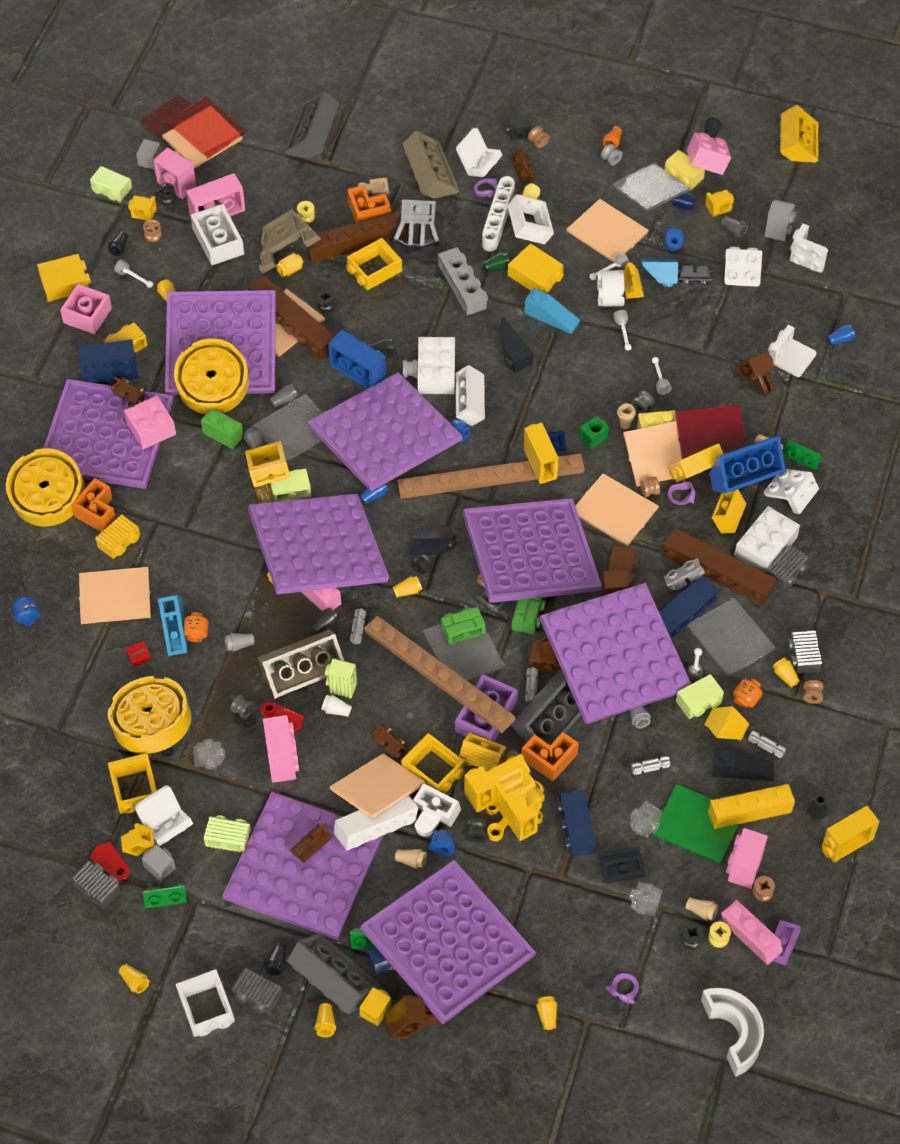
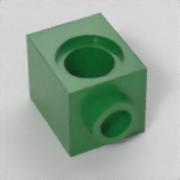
M596 416L580 427L579 438L590 449H593L608 439L609 427L605 421Z

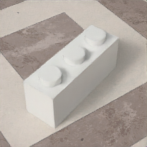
M468 365L456 372V418L473 426L485 419L484 374Z

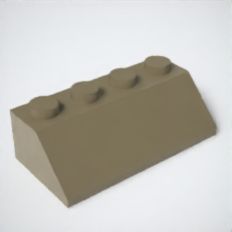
M415 131L403 143L405 154L410 161V167L415 174L414 177L419 184L420 192L424 196H429L433 199L458 193V186L440 142L421 132Z
M326 630L257 657L263 676L274 698L327 678L325 670L327 664H331L333 658L344 661L336 635L331 630Z

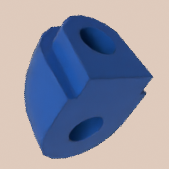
M668 228L664 235V245L667 250L675 252L681 248L684 237L682 230Z
M460 419L450 421V424L462 434L460 444L471 436V430L466 422Z
M441 829L439 831L434 830L428 850L442 856H452L455 853L456 842L450 833Z

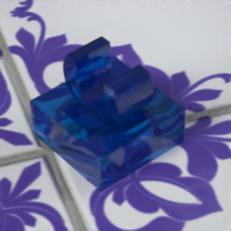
M565 431L547 432L555 451H566Z

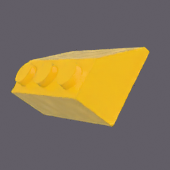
M796 105L781 114L780 151L783 156H786L791 161L817 162L818 122Z

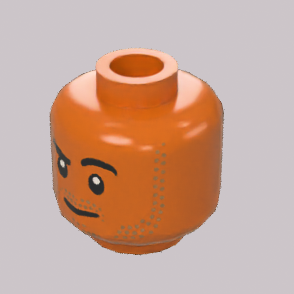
M193 612L190 616L185 617L183 630L187 640L190 642H202V639H205L208 635L209 620L203 617L202 613Z
M755 679L741 680L733 691L734 701L745 709L747 707H754L763 694L760 689L761 684Z

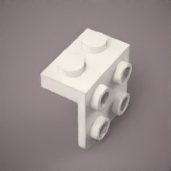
M473 128L456 148L466 172L470 176L484 177L502 156L500 150L487 149L478 128Z
M802 224L800 229H796L793 235L794 241L790 248L792 250L790 261L821 273L824 270L828 249L806 240L809 226Z
M730 247L726 249L725 284L759 286L762 251H758L757 248L740 250L739 247Z
M788 325L785 330L780 331L776 342L770 344L768 352H770L769 355L773 359V365L796 377H800L816 357V351L793 339L795 328Z
M786 469V472L776 475L765 489L764 494L766 497L787 499L793 513L800 514L817 493L819 487L812 472Z
M168 785L162 787L135 806L142 824L152 828L154 842L158 846L168 842L193 824L190 817L181 810L172 789Z

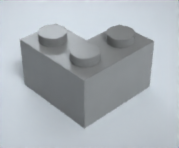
M778 200L772 201L768 213L765 237L781 241L786 240V236L790 235L793 225L790 224L795 222L797 212H794L795 204Z

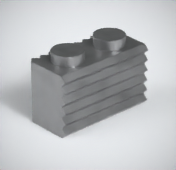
M789 545L767 568L766 574L776 578L775 585L785 590L787 586L791 587L795 583L799 573L801 575L805 573L808 568V556H805L804 553Z
M816 631L792 632L791 638L788 639L787 643L788 650H792L793 653L791 664L795 667L796 674L820 672L822 661Z
M88 861L71 878L72 883L98 906L105 909L120 894L119 881L114 876H108L103 873L104 869L99 864H93Z
M245 968L234 984L232 993L237 1002L241 1004L246 1002L252 1005L253 1010L260 1014L265 1012L270 1015L282 996V988L280 985Z

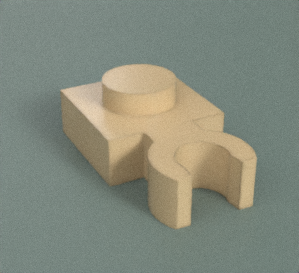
M387 178L369 180L370 184L358 183V187L364 185L367 194H372V197L383 194L389 195Z

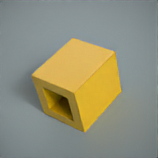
M372 988L359 1008L360 1016L379 1026L385 1014L392 1006L390 995L382 989Z

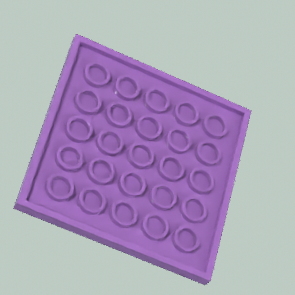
M275 290L167 292L165 394L179 395L174 379L176 361L182 352L191 347V344L203 339L227 341L234 345L244 356L249 373V387L246 394L275 393ZM210 370L206 373V376L211 379L217 373Z
M399 372L308 421V427L370 491L375 490L462 441V434Z
M67 379L43 449H55L66 453L75 461L83 479L93 480L96 478L101 482L146 489L161 442L145 449L141 448L126 424L124 410L135 406L126 400L129 393L123 399L114 394L109 385ZM145 392L150 398L158 396L170 414L174 401L173 395Z
M358 494L249 505L248 511L276 594L388 582V572Z
M573 498L463 509V517L489 603L601 591L602 584Z
M646 583L541 615L539 618L585 724L677 695L678 691L691 685Z
M271 792L222 897L226 901L338 940L384 835L363 843L359 847L346 850L334 835L335 820L343 816ZM325 823L329 828L327 831L333 838L303 864L289 850L316 825Z
M455 860L367 920L360 927L412 990L424 999L425 1005L442 1024L446 1023L536 954L533 948Z

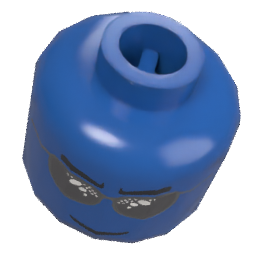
M25 595L17 598L12 606L15 620L20 624L32 625L40 617L37 601L30 596Z

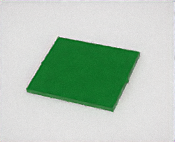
M676 784L666 807L663 808V813L653 832V836L721 864L731 840L734 839V834L739 824L714 829L708 813L710 802L714 799Z

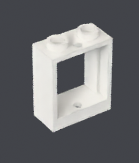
M516 194L507 205L515 237L545 244L554 234L545 201ZM524 213L534 215L536 224L525 221Z
M216 969L176 984L194 1037L198 1035L205 1036L217 1028H227L231 1023L235 1022ZM216 987L225 1014L196 1024L186 998Z

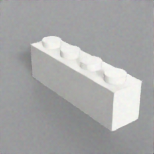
M407 796L374 818L359 810L335 820L334 835L346 850L359 847L363 843L375 840L384 834L394 832L398 828L415 822L417 820L418 807Z

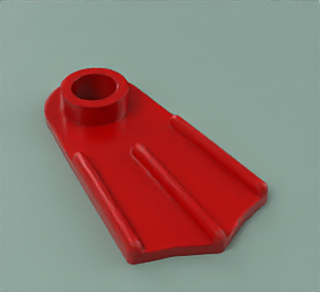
M266 702L261 706L260 711L263 717L272 718L287 715L288 723H293L294 733L301 729L304 719L303 715L273 702ZM268 707L273 708L272 711H267L266 709Z
M111 842L96 846L90 855V859L94 863L99 864L108 875L114 876L118 881L128 878L130 869ZM119 871H124V874L117 875Z

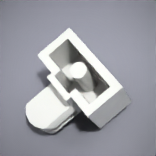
M424 783L413 800L418 810L421 811L420 816L415 822V828L418 834L423 837H429L439 822L451 827L461 811L459 801Z

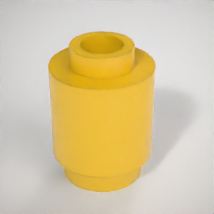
M292 253L280 260L279 264L276 265V269L282 277H288L302 269L303 260L300 255Z

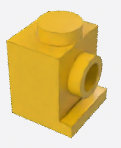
M728 190L716 192L712 195L710 192L707 193L705 205L713 217L732 211L734 198Z
M134 196L128 205L132 218L153 219L157 209L155 197L151 196L150 199Z
M137 823L134 825L135 829L130 830L121 837L123 852L139 856L155 846L152 828Z

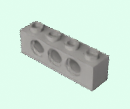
M458 247L439 253L438 266L466 315L485 310L488 295L486 291L481 289L479 279L474 277L473 269L466 263L464 253H461Z

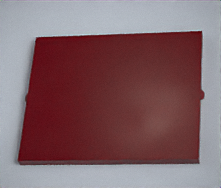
M740 405L675 412L682 459L716 444H720L724 454L746 447Z

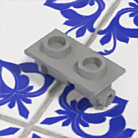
M697 558L686 562L684 566L676 570H671L664 578L670 590L677 591L688 585L685 580L687 577L692 582L703 576L705 571Z

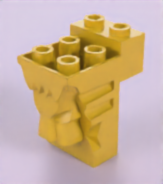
M522 754L508 758L505 763L491 767L488 772L485 771L483 766L477 769L473 768L466 773L464 778V794L475 811L478 813L495 804L519 841L537 832V811L542 808L545 797L535 786V781L529 774V767Z

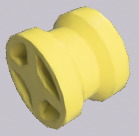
M303 201L298 204V216L305 223L312 222L315 218L313 203Z
M724 922L712 924L708 936L711 945L718 948L726 946L730 938V927Z

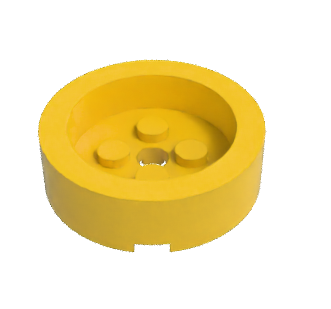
M220 339L197 341L182 352L176 361L174 379L178 394L189 408L198 413L207 414L211 408L221 413L228 412L244 399L248 391L249 373L246 360L235 346L227 341ZM213 370L217 374L210 379L206 376V373Z
M38 449L25 457L23 455L11 467L6 480V492L16 513L26 522L43 527L58 525L70 519L74 515L72 503L85 490L84 479L75 461L66 453L55 449ZM48 481L49 486L43 489L39 487L41 482Z
M148 676L126 684L114 695L111 707L108 708V719L118 743L129 751L142 754L156 753L176 744L188 731L192 718L191 709L184 690L177 682L166 677L164 679H155L154 676ZM146 708H152L151 713H149V711L144 712Z

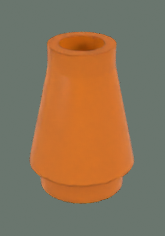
M613 127L604 136V147L608 144H613L616 148L619 146L622 134L620 127Z

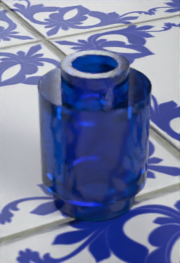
M678 189L676 192H672L670 197L673 207L686 211L693 210L697 197H694L693 194Z

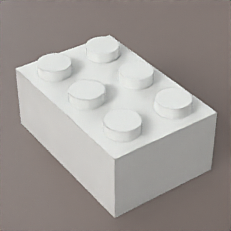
M224 204L191 214L192 228L211 266L244 255L243 241Z
M419 337L418 392L420 394H454L455 337Z
M768 506L736 544L734 557L766 573L767 568L797 539L800 525Z

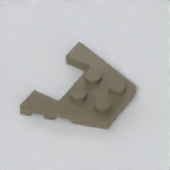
M293 210L288 211L262 228L261 245L263 250L260 253L261 264L259 265V270L264 274L274 268L276 264L273 253L298 240L301 236L307 247L321 240L320 237Z

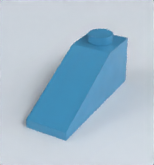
M533 288L525 299V314L572 334L580 323V319L549 294Z
M175 595L158 599L168 656L188 653L187 638L183 630L185 612L182 597Z

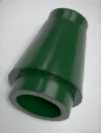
M501 252L484 261L487 271L507 269L510 263L507 252Z

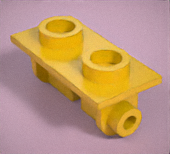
M629 262L626 264L625 270H623L626 299L644 297L638 268Z

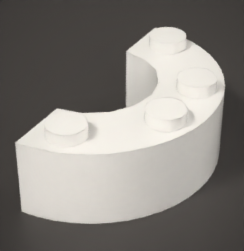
M724 988L703 990L701 1001L709 1019L720 1018L727 1020L738 1031L739 1040L729 1048L727 1059L735 1077L741 1075L753 1065L759 1055L764 1036L762 1018L754 1004L738 992Z

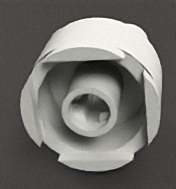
M623 270L598 272V306H624V297H622L624 294Z

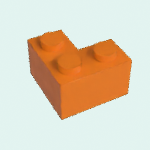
M364 185L347 189L348 204L356 223L391 214V206L386 194L369 198Z
M94 478L72 503L74 516L100 532L104 531L116 519L114 508L108 505L112 500L110 486Z
M564 732L551 745L534 734L523 746L522 755L528 765L554 782L578 755L579 743Z

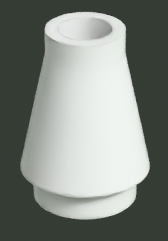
M326 695L321 710L326 711L325 713L348 717L352 706L334 695Z

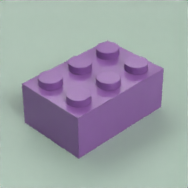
M482 674L475 686L510 713L518 702L517 689ZM465 706L455 720V732L465 737L469 732H472V734L495 742L500 733Z

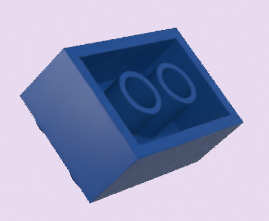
M343 330L328 343L330 366L367 389L386 379L385 356L382 352L374 350L367 343L361 342L351 333Z

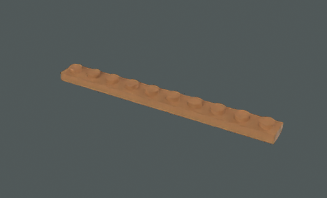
M581 453L558 457L557 476L584 473ZM523 461L397 479L400 499L536 480L537 477L530 462Z
M376 616L364 627L366 634L499 732L503 733L516 720L512 713L379 616Z

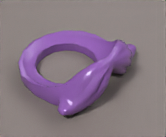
M497 178L482 179L474 186L475 194L478 197H494L498 187ZM482 183H489L495 187V191L486 190L481 192L477 188Z
M683 480L682 483L672 485L668 490L669 500L676 505L694 503L695 490L692 483ZM691 489V492L682 501L672 498L671 494L674 490Z
M622 973L617 975L611 985L605 988L612 996H618L623 1002L635 1004L633 999L638 993L639 984L632 975ZM622 979L632 981L634 985L633 991L626 995L619 994L617 992L618 982Z

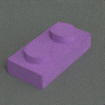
M780 920L774 935L780 939L783 952L773 962L786 966L800 934V926Z

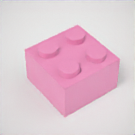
M695 132L687 148L691 165L721 175L724 174L731 159L726 142L721 138H711L706 133L699 134Z
M166 148L154 159L158 184H172L175 188V195L181 199L187 196L186 191L196 188L194 165L190 160H186L176 151H172L169 148Z
M77 284L61 308L63 323L96 334L112 309L110 296Z
M158 396L124 410L126 424L142 449L176 435L174 421Z
M746 828L743 829L742 835H737L726 873H729V882L752 889L763 857L767 835Z

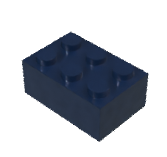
M132 339L78 347L83 382L103 384L117 382L114 377L118 379L123 377L127 380L139 378Z

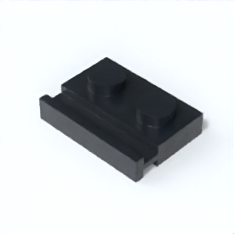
M640 847L599 853L605 884L646 876Z

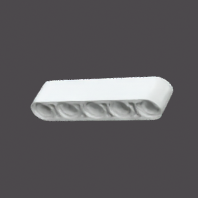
M511 177L500 179L483 230L482 247L489 252L495 251L498 247L509 213L507 205L514 197L515 181Z

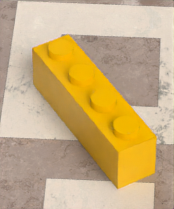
M789 784L711 800L708 813L714 829L791 813L795 800Z

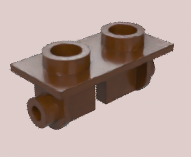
M518 148L511 160L517 176L523 185L526 180L534 181L536 173L533 167H530L531 162L528 154L521 152L520 148Z
M114 377L117 381L116 384L111 386L114 394L124 399L127 393H129L126 400L134 405L144 402V397L150 398L145 394L146 390L138 385L133 387L130 385L131 382L123 377L121 379Z
M376 722L379 728L371 731L372 739L382 747L388 742L389 744L385 747V750L394 759H401L404 755L402 753L404 750L410 752L406 747L408 743L400 736L396 738L392 734L394 730L386 723L381 725Z
M325 823L318 824L289 851L305 864L333 836L327 831L329 828Z

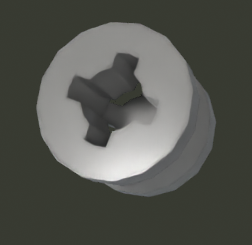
M608 144L603 149L601 157L604 160H608V163L613 166L620 161L623 153L620 150H616L613 144Z
M417 359L413 361L403 360L404 378L408 376L418 378Z

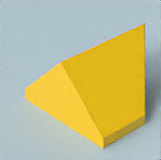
M733 706L712 708L704 726L708 727L717 738L741 741L749 723Z

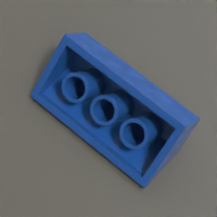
M774 436L717 456L710 471L713 491L728 493L786 472L780 436Z

